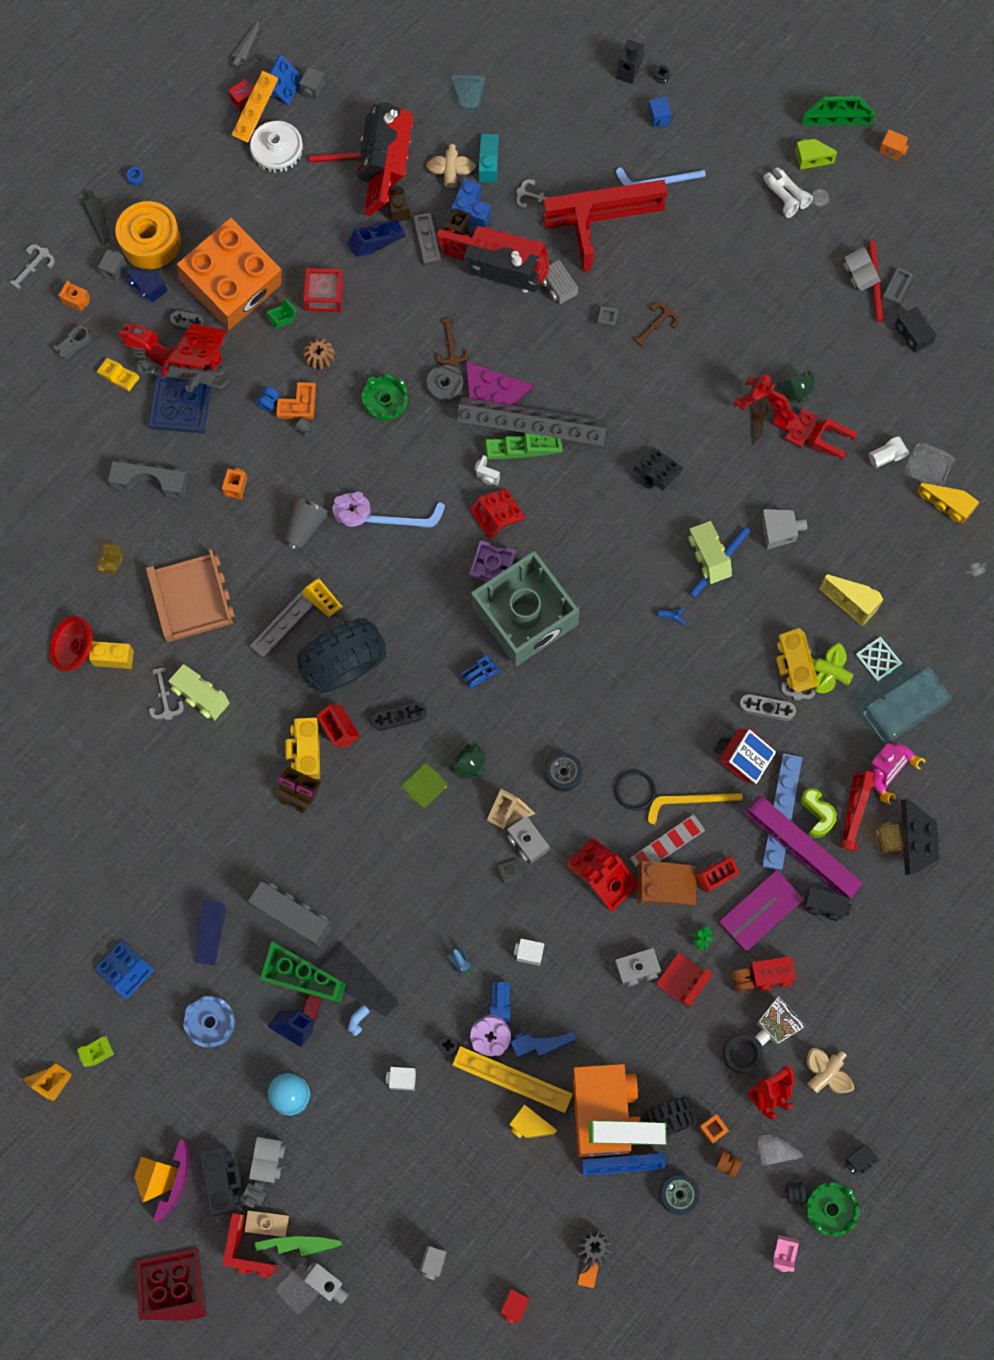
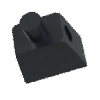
M627 40L619 58L616 79L633 84L644 59L643 44ZM626 65L630 66L629 70L626 69Z

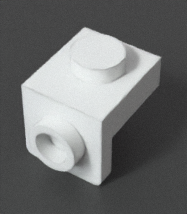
M483 455L482 459L478 460L475 465L477 478L488 485H498L500 472L486 467L487 456Z

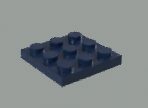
M156 376L149 428L205 433L211 386L199 383L192 392L190 390L188 392L185 389V386L188 384L187 380Z

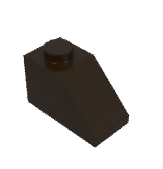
M399 187L388 190V205L393 223L409 220L410 211L403 188Z
M455 208L444 223L445 231L450 230L459 235H467L472 213Z

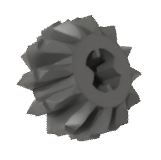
M598 1230L595 1233V1237H593L591 1231H588V1238L583 1235L580 1238L584 1243L577 1244L579 1249H584L578 1252V1256H586L582 1261L584 1264L588 1259L591 1260L590 1267L594 1266L595 1261L601 1267V1259L605 1262L609 1261L605 1254H612V1250L607 1249V1247L612 1245V1242H604L607 1238L606 1234L599 1238L600 1231ZM593 1244L595 1246L597 1244L599 1246V1253L595 1251L593 1254L590 1245Z

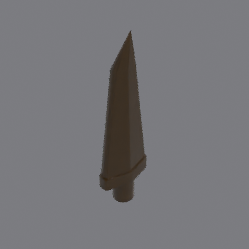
M765 396L752 403L753 445L762 434L769 402Z

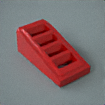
M729 856L695 874L701 890L703 892H710L737 876L740 872L733 857ZM725 864L728 865L731 873L728 874ZM718 868L721 869L723 877L721 876Z

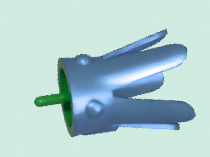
M462 945V948L453 951L455 957L452 954L446 955V957L454 964L459 974L466 972L470 976L468 970L473 966L467 958L464 945Z

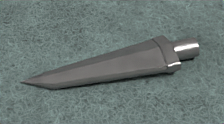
M259 19L232 54L233 62L231 65L234 68H238L241 62L247 61L260 29Z

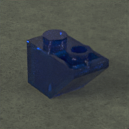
M127 269L125 271L128 277L126 280L132 288L136 287L143 300L147 299L151 304L168 291L165 282L154 270Z
M299 1010L279 1011L268 1024V1028L302 1047L312 1035L315 1020Z

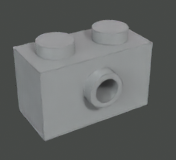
M527 816L507 829V839L513 846L517 845L520 849L518 853L524 861L528 860L532 864L550 851V846Z
M654 948L616 959L614 962L621 984H627V987L639 984L638 980L646 978V981L658 978L657 974L661 972Z

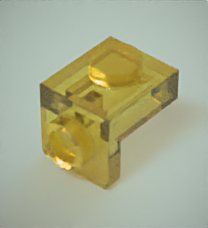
M103 544V555L97 566L98 572L117 574L123 561L121 546Z

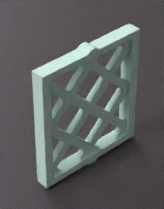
M881 637L868 644L856 654V657L877 682L902 664ZM879 642V649L872 648V645ZM865 650H869L868 656L861 654ZM871 651H878V658L871 657ZM881 652L888 653L887 659L880 658ZM862 658L868 659L867 664ZM870 659L877 660V666H870ZM880 661L887 662L886 668L879 667ZM889 662L896 663V666L890 669ZM879 670L886 671L882 676H878Z

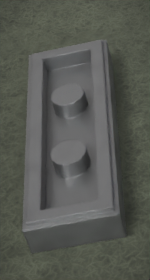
M431 212L413 216L424 266L441 263Z

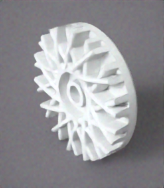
M270 121L264 123L251 136L250 151L252 158L263 170L266 167L269 172L273 169L274 173H276L275 169H280V172L283 169L287 171V167L291 165L292 168L293 164H297L296 160H300V156H302L303 143L301 135L293 125L287 122Z

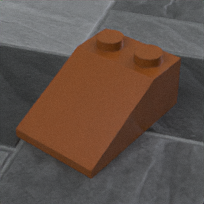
M640 862L637 864V904L696 906V866L666 862Z

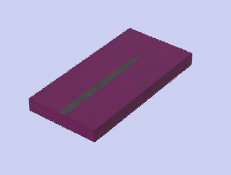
M776 870L720 920L719 924L747 952L796 908L804 898Z

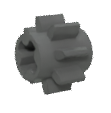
M257 1180L254 1184L248 1183L242 1194V1197L246 1199L244 1204L251 1208L255 1204L261 1206L267 1194V1191L263 1190L265 1184Z

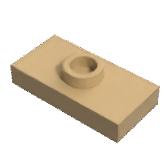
M248 1211L245 1232L286 1237L289 1216Z

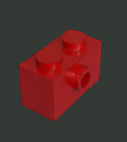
M330 704L316 715L334 747L347 748L360 738L359 733L342 705Z

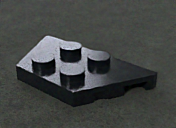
M909 799L901 800L905 875H911L939 860L938 831L935 819Z

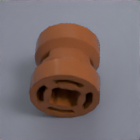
M750 968L730 973L732 980L736 984V993L755 988L754 982L750 978Z
M723 1151L715 1170L719 1172L725 1171L728 1176L735 1178L742 1159L738 1157L733 1158L728 1152Z

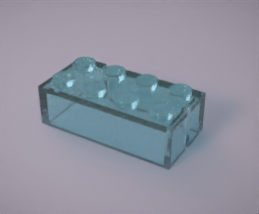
M931 667L885 694L883 698H879L866 706L863 714L884 744L948 705L952 700V696L944 685H938L940 680Z

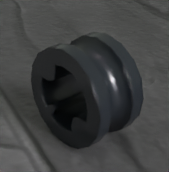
M665 65L657 66L654 70L655 81L663 84L669 80V68Z

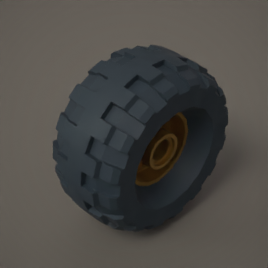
M357 618L337 626L309 642L297 654V668L309 688L313 689L315 693L324 694L353 682L384 661L387 655L385 650L386 644L375 624L370 623L368 619Z

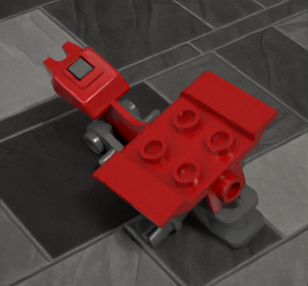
M124 324V331H119V337L124 339V345L135 349L134 353H137L135 356L139 357L137 369L141 373L187 380L188 384L185 386V389L188 392L189 390L192 392L199 383L223 388L229 380L228 376L222 375L227 369V364L221 362L222 355L219 351L227 333L225 329L191 324L178 344L171 348H165L156 343L158 336L155 332L139 324Z

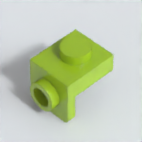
M106 1036L99 1038L88 1046L77 1049L79 1059L84 1067L95 1066L114 1055Z

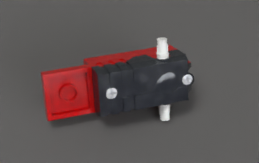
M387 102L380 103L379 105L375 104L372 107L371 112L366 116L364 133L361 137L362 146L357 177L368 182L364 215L369 217L383 205L387 204L389 200L388 189L401 178H404L406 174L405 165L409 157L408 146L411 142L410 132L413 128V113Z
M477 226L472 238L465 234H456L450 230L439 229L437 233L443 255L465 260L470 275H478L480 278L485 277L488 280L517 287L522 292H535L543 284L545 277L549 273L548 266L550 262L545 244L541 241H532L523 236H514L505 231L499 232L489 227Z

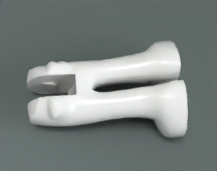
M774 168L773 175L767 172L763 176L768 187L784 202L783 214L787 218L792 217L799 207L804 209L811 204L813 196L795 185L780 168ZM784 188L789 190L793 196H791Z

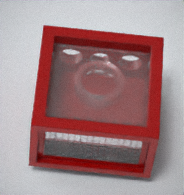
M306 268L304 291L306 311L342 312L343 270Z

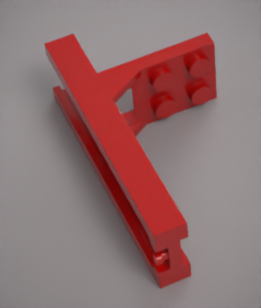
M665 179L544 198L546 211L543 213L545 228L552 229L574 225L583 272L591 271V264H594L593 244H590L591 232L589 227L591 222L664 211L665 197H667Z

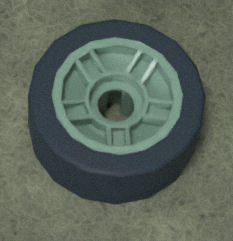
M678 1174L670 1176L664 1181L660 1188L659 1196L662 1205L667 1211L672 1214L683 1215L695 1209L699 1202L700 1193L693 1179L687 1175ZM679 1190L684 1195L681 1199L676 1197V1192Z

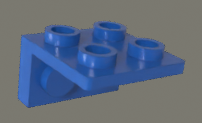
M121 940L96 966L95 971L127 1000L152 974L154 969Z

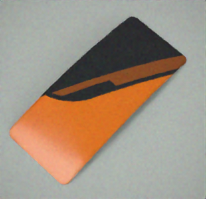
M591 1246V1252L593 1254L595 1253V1251L596 1253H599V1247ZM588 1259L585 1264L582 1262L578 1285L594 1288L598 1265L597 1261H595L594 1266L590 1267L591 1260Z

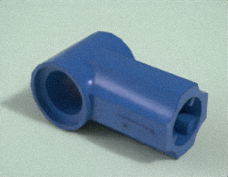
M493 982L492 1004H490V1015L499 1016L506 1023H510V983Z

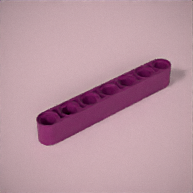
M757 796L746 809V814L839 895L848 897L851 900L862 886V882L765 798Z

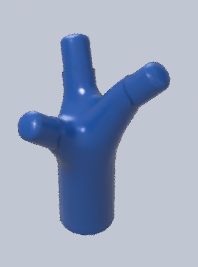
M684 608L674 611L659 609L658 617L671 618L680 622L683 626L687 625L679 617Z

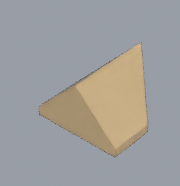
M501 789L487 820L504 829L525 816L529 817L535 814V812L518 797Z

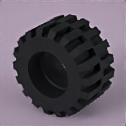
M679 1097L644 1111L641 1115L643 1122L666 1123V1136L685 1130L698 1122L689 1097Z

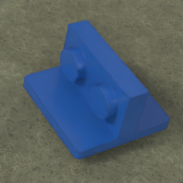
M278 55L269 73L278 78L270 98L279 97L286 105H290L303 77L282 55Z

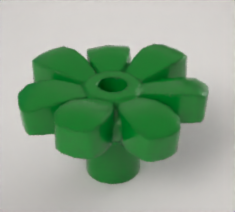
M703 925L701 930L698 929L691 934V938L695 939L696 949L700 951L703 949L707 950L709 947L708 942L712 943L713 936H710L712 930L706 925Z

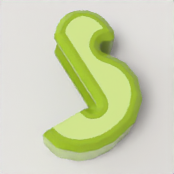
M815 788L804 791L801 796V804L820 820L809 832L808 836L821 838L832 829L836 822L837 813L831 804L819 801L822 794Z

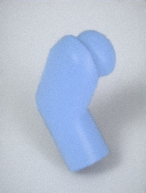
M361 1006L350 1018L348 1031L354 1036H357L362 1030L358 1025L359 1022L369 1014L366 1006Z

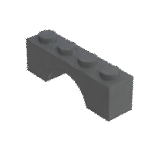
M124 460L112 462L108 479L112 489L130 491L135 484L151 480L162 486L166 497L184 500L188 477L183 470H168L162 466L149 467L143 463H137V465L130 464Z

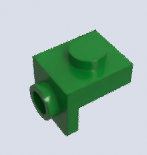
M284 299L280 307L267 311L265 316L274 328L277 329L293 323L297 310L288 299Z

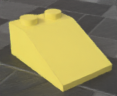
M828 574L825 576L819 589L860 626H863L877 612L883 601L881 594L869 586Z

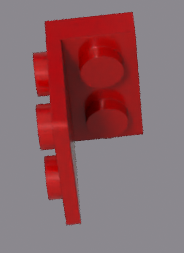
M507 489L480 496L470 508L471 513L489 539L495 538L502 527L525 519L524 514Z
M678 953L656 985L689 1009L713 975V972L708 969L704 971L681 953Z

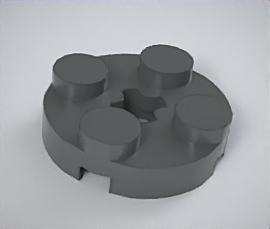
M443 365V367L432 369L427 377L428 392L436 400L452 402L463 390L461 373L450 365ZM448 380V386L444 387L440 383L441 381L445 382Z

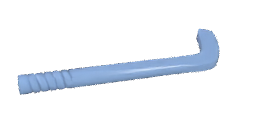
M621 167L616 170L617 177L623 186L664 179L665 184L706 177L705 170L632 182Z
M439 502L429 519L368 515L365 522L433 527L439 522L445 505Z

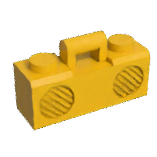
M798 628L780 634V642L777 645L780 653L784 654L776 657L780 676L789 675L787 677L788 686L797 693L819 686L805 633ZM785 660H787L789 668H786Z
M318 718L294 719V725H291V736H294L295 739L285 740L286 760H295V762L291 763V768L303 773V777L307 775L314 779H320ZM293 745H297V754H293Z

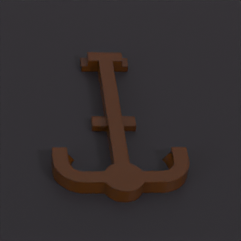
M655 303L650 310L655 312L656 308L659 307L664 310V314L655 323L651 322L649 324L651 327L640 338L635 337L633 340L643 348L645 345L643 340L654 329L658 331L660 329L658 325L666 317L675 319V322L671 325L675 329L679 324V317L674 313L672 307H666L663 303Z
M452 318L441 320V323L446 324L448 341H445V345H449L451 357L449 360H442V355L438 353L436 354L438 363L441 365L450 364V366L454 367L458 363L466 362L469 358L468 349L463 352L465 355L463 358H457L454 355L453 344H456V340H452L450 323H454V320Z

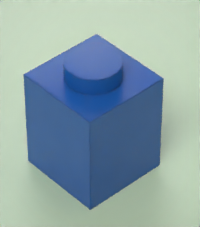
M666 96L649 100L648 112L653 127H665L671 124L672 113Z

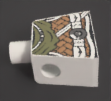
M778 997L757 1022V1025L762 1030L754 1038L758 1040L761 1046L769 1040L777 1045L800 1031L805 1025L786 1003Z

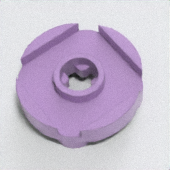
M361 492L347 493L336 497L334 500V518L338 523H345V526L354 527L361 525L371 513L370 503ZM349 508H354V511L351 512V511L348 510V509H349Z
M486 1015L482 1019L477 1020L473 1024L470 1034L473 1049L486 1056L502 1055L508 1048L511 1040V1030L504 1019L496 1015ZM492 1031L496 1038L489 1040L485 1034H489Z

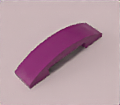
M179 1140L173 1160L180 1161L181 1163L168 1202L159 1201L153 1220L155 1222H162L172 1212L184 1191L190 1163L187 1141Z

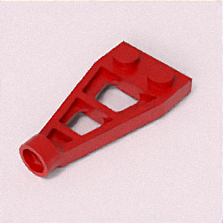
M862 771L854 772L843 839L840 847L842 849L856 851L857 849L856 834L870 790L875 783L874 773Z

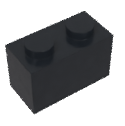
M917 306L899 315L895 323L897 332L903 335L907 346L912 348L914 353L932 344L937 335Z

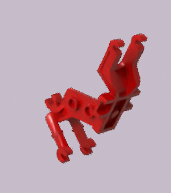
M765 374L755 378L748 377L745 385H751L753 390L749 395L736 398L733 402L734 407L739 406L740 410L743 411L747 405H751L765 396L775 416L772 425L788 433L784 441H790L798 445L799 449L806 442L812 450H821L833 457L839 456L840 460L844 459L846 454L843 450L822 441L820 436L823 431L831 430L845 438L849 436L851 440H854L857 436L855 431L831 419H826L816 424L819 416L803 408L799 415L792 413L787 398L773 391L775 384H769L771 381L769 375Z

